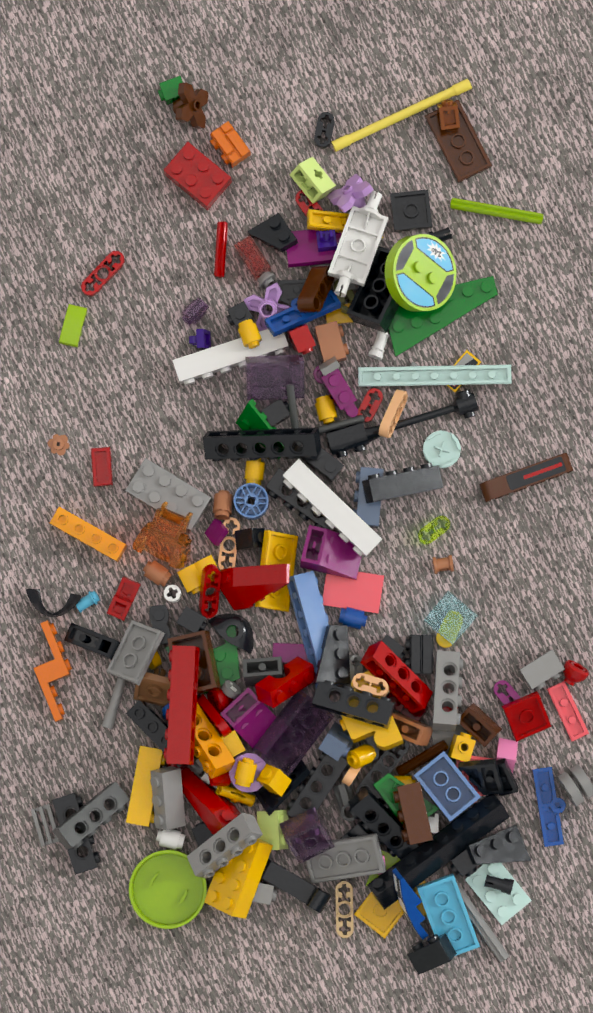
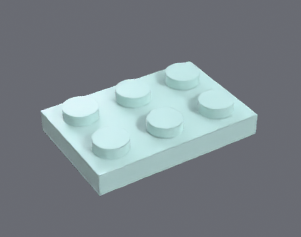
M502 863L482 864L476 869L477 871L465 878V881L501 925L532 901ZM487 874L501 879H513L511 895L502 893L501 890L484 887Z

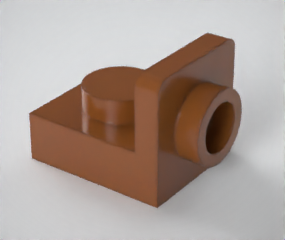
M443 100L441 104H437L440 129L460 128L457 103L453 102V100Z

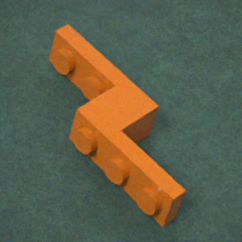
M47 620L40 624L54 660L33 669L55 722L64 719L65 711L62 704L57 703L55 698L58 696L54 685L50 686V683L71 675L69 670L72 669L69 659H64L62 652H65L61 641L57 642L55 634L58 633L54 623L50 624Z

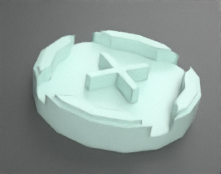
M439 430L433 432L426 438L423 444L424 458L428 463H432V466L439 465V468L442 469L451 467L460 456L461 446L459 440L448 431Z

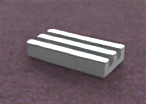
M50 804L31 809L41 847L59 842L56 836L55 839L51 838L44 814V809H47L52 829L54 830L57 826ZM37 811L40 812L43 826L46 832V836L48 839V841L46 842L44 841V837L36 813Z

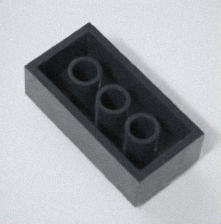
M379 246L365 286H359L347 314L355 323L386 333L399 304L390 295L385 281V263L390 250Z

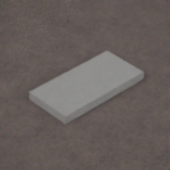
M377 833L303 846L311 884L379 874L386 871Z

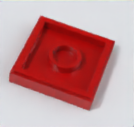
M537 691L502 706L516 742L552 727Z

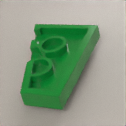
M253 398L247 403L236 421V424L242 430L276 429V427H271L266 421L267 416L265 413H260L255 407L257 403ZM277 442L280 447H284L281 442Z
M387 773L375 782L373 787L398 819L397 811H399L398 803L394 802L392 792L395 791L394 787L405 784ZM424 798L427 816L429 817L439 808Z

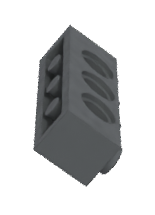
M117 782L110 783L52 832L66 850L70 848L76 849L84 843L82 839L86 836L91 837L98 831L97 827L100 824L105 825L111 821V815L115 812L118 814L127 807L125 804L130 799ZM105 800L110 804L109 810L104 807ZM90 812L95 815L94 822L90 820ZM76 824L81 827L80 834L75 831Z

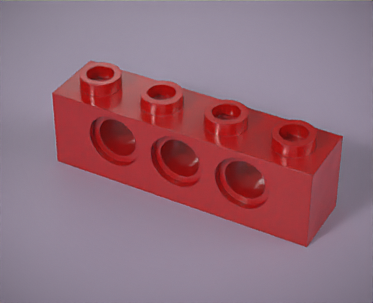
M382 640L370 645L360 663L374 677L385 680L388 683L389 691L412 714L425 709L433 691Z

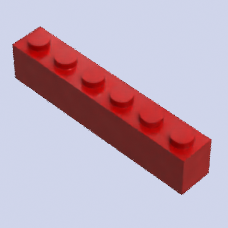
M172 645V650L169 652V661L172 664L171 669L168 671V680L171 682L170 689L167 691L169 709L166 710V720H168V728L165 730L167 748L164 749L166 764L194 765L200 648L196 646Z

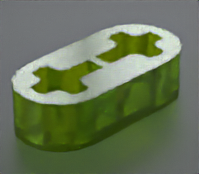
M442 515L425 525L418 532L419 542L429 545L447 532L450 527L449 519ZM439 519L440 521H446L445 529L442 527L438 530L434 529L438 525L437 521ZM433 530L434 533L430 535L431 540H422L423 531L428 533Z

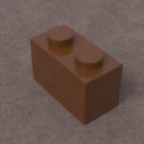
M474 703L461 715L460 725L484 747L502 730Z

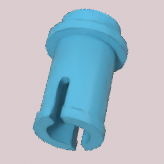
M89 591V594L81 598L76 604L80 613L91 605L98 604L100 598L95 591Z

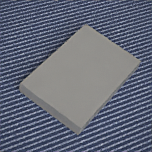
M131 620L106 672L139 686L165 633Z

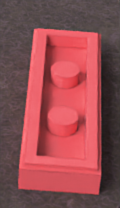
M565 681L548 688L547 691L571 742L589 734Z

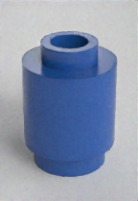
M350 607L342 608L338 623L360 630L361 626L365 627L367 616L364 615L365 611Z

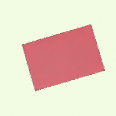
M358 572L357 580L326 573L323 606L336 608L350 607L379 614L384 575Z

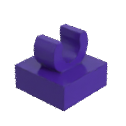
M335 230L316 232L318 252L337 249Z
M196 329V336H189V344L197 345V348L201 350L211 348L210 331Z

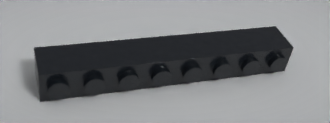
M494 794L486 796L432 836L433 840L424 842L367 884L368 888L385 910L398 900L392 872L394 868L398 870L413 889L466 850L465 846L477 842L508 819L507 811Z

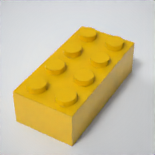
M258 838L255 844L245 848L243 853L231 859L228 865L218 869L212 878L204 903L230 916L246 919L273 845Z

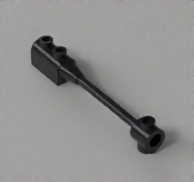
M470 389L455 393L456 397L452 405L400 420L394 430L452 412H456L459 416L464 415L465 419L475 416V411H478L474 393H471ZM363 423L325 433L331 454H336L337 458L348 455V450L354 449L355 452L365 450V445L381 437L379 436L380 425L364 428Z

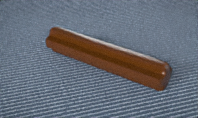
M442 740L398 766L396 768L398 774L404 776L443 751L448 750V744L445 740Z

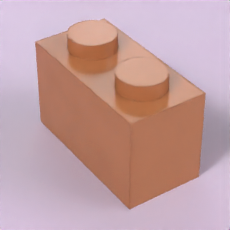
M337 321L315 326L323 363L334 356L338 362L345 361L349 351L347 344L342 342L341 337L344 336L342 325L338 326Z
M393 713L392 716L402 739L419 746H428L433 732L431 726L403 714Z

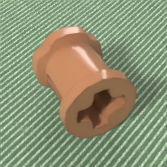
M452 555L437 559L432 557L434 574L447 570L454 571Z

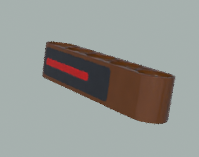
M563 453L479 484L485 502H490L492 499L501 498L509 495L511 492L515 493L526 489L528 486L537 485L545 482V480H551L574 470L568 454Z

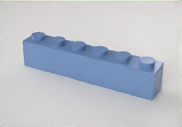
M309 571L289 577L287 587L308 662L313 664L316 677L317 663L321 658V647L326 627L329 624L328 615L323 606V597L318 588V579L314 571Z

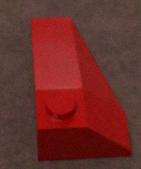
M290 564L222 569L220 589L233 610L250 609L257 601L264 600L268 594L275 593L289 584Z
M188 768L181 771L183 794L213 835L241 814L235 805L225 797L216 795V790L202 781L193 771Z

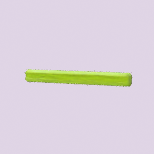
M452 198L450 203L451 209L535 224H542L543 222L542 213Z

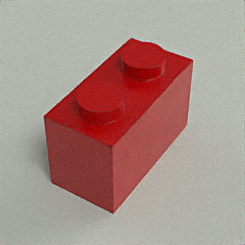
M307 324L287 331L295 352L304 355L313 351L312 347L316 346Z

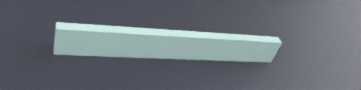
M511 364L358 367V387L512 384Z

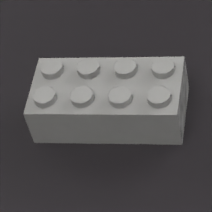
M147 458L144 459L125 490L131 496L190 532L194 530L212 500L211 497Z

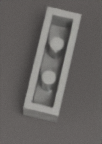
M168 766L152 770L150 782L153 794L152 803L154 806L155 828L167 831L186 826L181 768Z

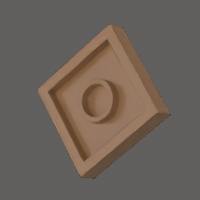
M155 668L153 674L146 672L140 685H135L133 699L160 706L167 705L169 703L167 691L170 689L171 681L168 680V677H165L166 671L161 668L160 675V668Z

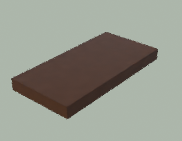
M456 100L454 102L458 105L460 128L441 130L438 109L424 117L457 182L460 183L492 167V164L460 101Z

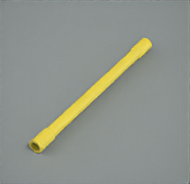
M467 78L444 91L375 123L333 140L331 144L335 152L360 139L432 107L443 100L471 90V83Z

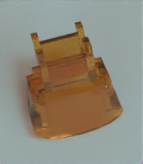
M164 502L161 508L156 510L153 522H148L141 529L132 546L139 553H142L144 549L151 555L169 562V566L181 569L190 561L192 540L186 535L193 513L189 512L184 517L166 509L168 502Z

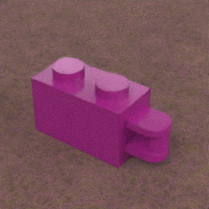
M339 369L332 371L326 376H323V374L319 376L320 381L333 399L338 410L343 409L347 416L356 417L358 409L354 402L357 399Z

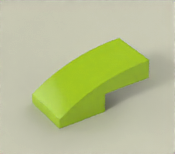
M68 305L59 339L60 344L78 348L87 308Z

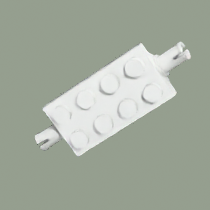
M372 191L367 205L358 208L353 206L351 208L328 270L329 276L339 279L334 291L337 296L341 292V297H346L350 283L365 286L388 222V217L381 215L377 210L382 198V194L379 192L375 198L376 191Z

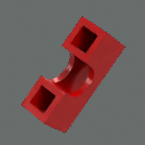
M297 656L284 665L285 677L274 678L269 675L256 683L255 688L258 701L275 708L311 684L315 677L313 664Z

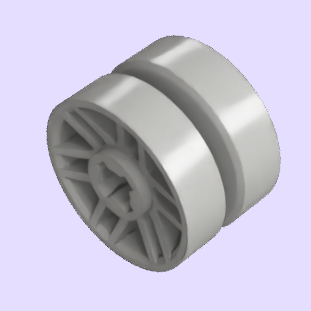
M579 764L569 769L572 777L567 772L557 776L562 788L576 807L584 802L582 793L588 799L593 796V785Z

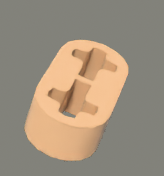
M358 673L353 677V687L358 692L366 691L372 693L377 698L385 697L389 692L388 683L381 678L365 673ZM364 678L365 683H368L369 686L363 684L359 687L356 681ZM383 684L385 690H381L380 693H377V689L372 687V685L379 686Z
M350 766L341 782L350 787L361 768L354 769Z

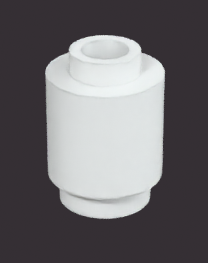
M159 829L156 841H159V846L173 850H182L186 835L174 829L167 831Z

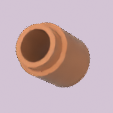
M220 490L214 494L213 514L216 519L228 520L230 515H232L233 495L229 491Z
M155 560L152 563L148 561L143 569L145 572L144 576L158 586L164 587L172 576L169 569Z

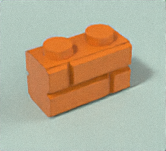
M229 121L211 132L210 143L215 150L219 149L223 154L221 158L226 165L230 164L233 168L251 155V151Z

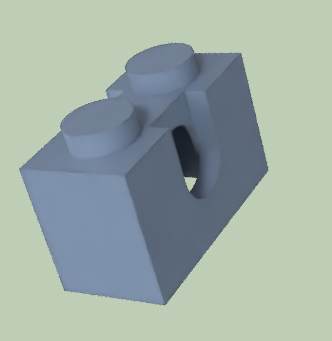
M334 722L318 749L338 761L341 756L345 758L353 742L348 731H343L341 725Z

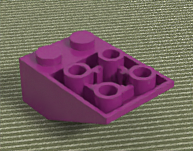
M309 525L300 568L357 580L362 556L360 557L352 549L354 545L350 541L344 542L338 536L339 533Z
M249 687L220 713L259 756L266 752L288 731L268 707L258 701L257 696Z

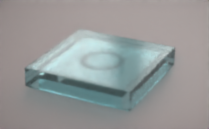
M448 591L423 621L450 644L454 645L478 615Z

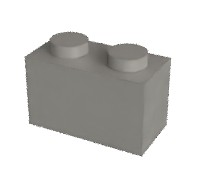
M552 649L518 671L530 690L535 688L538 691L546 686L545 681L551 678L554 681L562 676L561 671L565 668Z

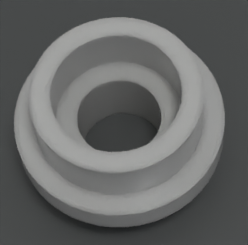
M269 271L264 272L257 280L260 288H267L274 284L276 276Z

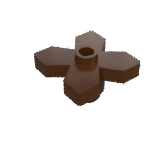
M186 82L179 83V98L173 102V111L176 114L175 119L182 123L190 121L192 127L197 129L205 128L206 117L201 107L208 103V91L203 89H196L194 91L191 84Z

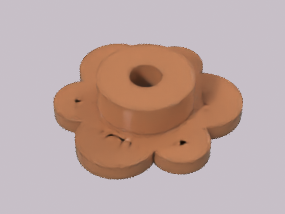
M55 434L53 439H50L47 443L51 448V453H57L58 455H64L66 449L70 446L67 443L68 438L66 435L59 436Z

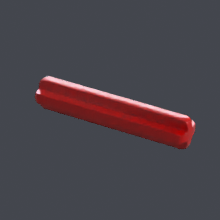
M222 221L217 223L214 276L218 278L225 276L227 222Z

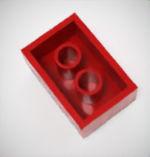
M189 142L182 147L163 170L166 177L207 211L232 183V179L227 173Z

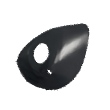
M27 589V596L35 609L49 617H58L68 613L81 598V595L71 593L65 606L52 614L42 604L40 589Z
M227 613L208 620L227 642L245 650L249 654L252 653L254 643L253 631L245 618L238 614ZM231 625H235L239 630L238 635L234 638L229 637L226 632L227 628Z

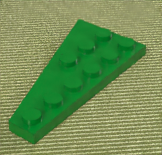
M491 276L456 284L448 301L435 310L413 312L399 305L388 328L395 357L497 296L494 277Z

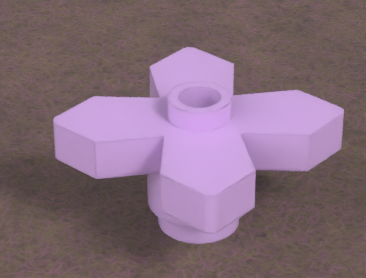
M354 174L346 181L345 186L334 190L327 198L331 204L337 205L345 213L351 210L353 206L358 208L364 207L366 205L364 197L374 189L367 181L363 182L360 176Z
M277 282L266 288L265 298L253 294L244 299L250 311L259 312L256 321L259 331L268 329L265 325L266 318L291 308L290 305L278 303L282 290ZM266 305H270L273 309L267 310Z

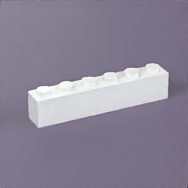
M269 329L259 332L262 341L259 342L260 345L253 349L244 347L241 338L174 359L172 361L180 384L184 383L185 386L195 383V379L201 377L203 380L209 379L214 376L213 373L219 371L221 374L232 371L231 368L239 366V368L250 365V361L256 359L257 362L268 359V355L275 354V356L285 354L286 350L289 349L285 334L282 333L273 337Z
M300 459L282 475L285 479L283 483L290 490L294 488L298 492L297 496L304 503L308 501L312 505L310 509L317 516L322 515L327 519L325 523L332 530L336 528L340 532L338 536L344 542L350 541L354 545L352 549L360 557L362 555L367 557L382 541V538Z

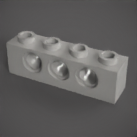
M437 650L432 730L455 732L456 725H460L461 714L457 713V707H461L462 695H458V689H462L463 679L459 677V670L463 671V659H460V652ZM450 670L454 674L449 676L446 675L444 671ZM445 688H449V689H451L453 692L450 693V694H447V693H445L443 690H444ZM447 706L450 707L452 711L445 712L442 708Z
M241 813L187 856L195 876L203 878L212 877L218 869L228 865L231 859L239 856L245 848L257 842V839L263 834L254 815Z

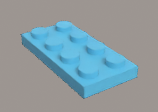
M453 873L417 886L434 935L440 936L445 933L457 953L456 955L480 947Z

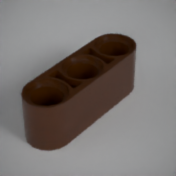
M330 266L311 268L297 300V307L301 313L321 311L335 278L328 275Z

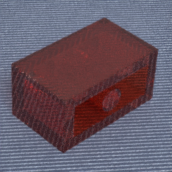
M251 236L234 245L235 251L255 281L264 272L271 271L270 265Z

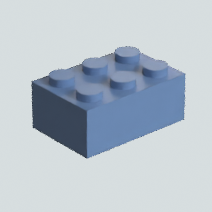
M444 751L413 775L449 822L481 798Z

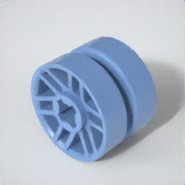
M247 483L240 486L234 495V506L237 513L248 520L262 517L269 506L266 490L256 483ZM248 499H254V504H249Z

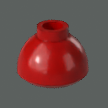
M572 660L565 661V669L563 670L565 675L564 681L569 685L574 686L575 683L582 682L589 676L588 670L579 663Z
M222 689L208 692V701L219 714L233 701L232 698L223 693Z

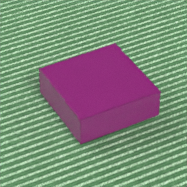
M214 519L204 534L214 545L219 546L229 530L219 519Z

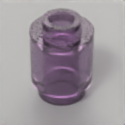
M199 297L196 300L193 299L181 312L183 315L182 320L189 326L191 324L196 325L207 313L206 310L209 306Z

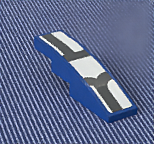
M394 868L392 872L399 903L414 930L424 940L429 935L420 923L426 918L416 907L422 901L398 870Z

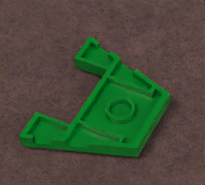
M235 625L227 628L226 632L229 637H236ZM226 640L225 644L213 649L221 687L227 680L236 681L240 679L237 646L230 644ZM169 646L165 647L166 651L169 653Z

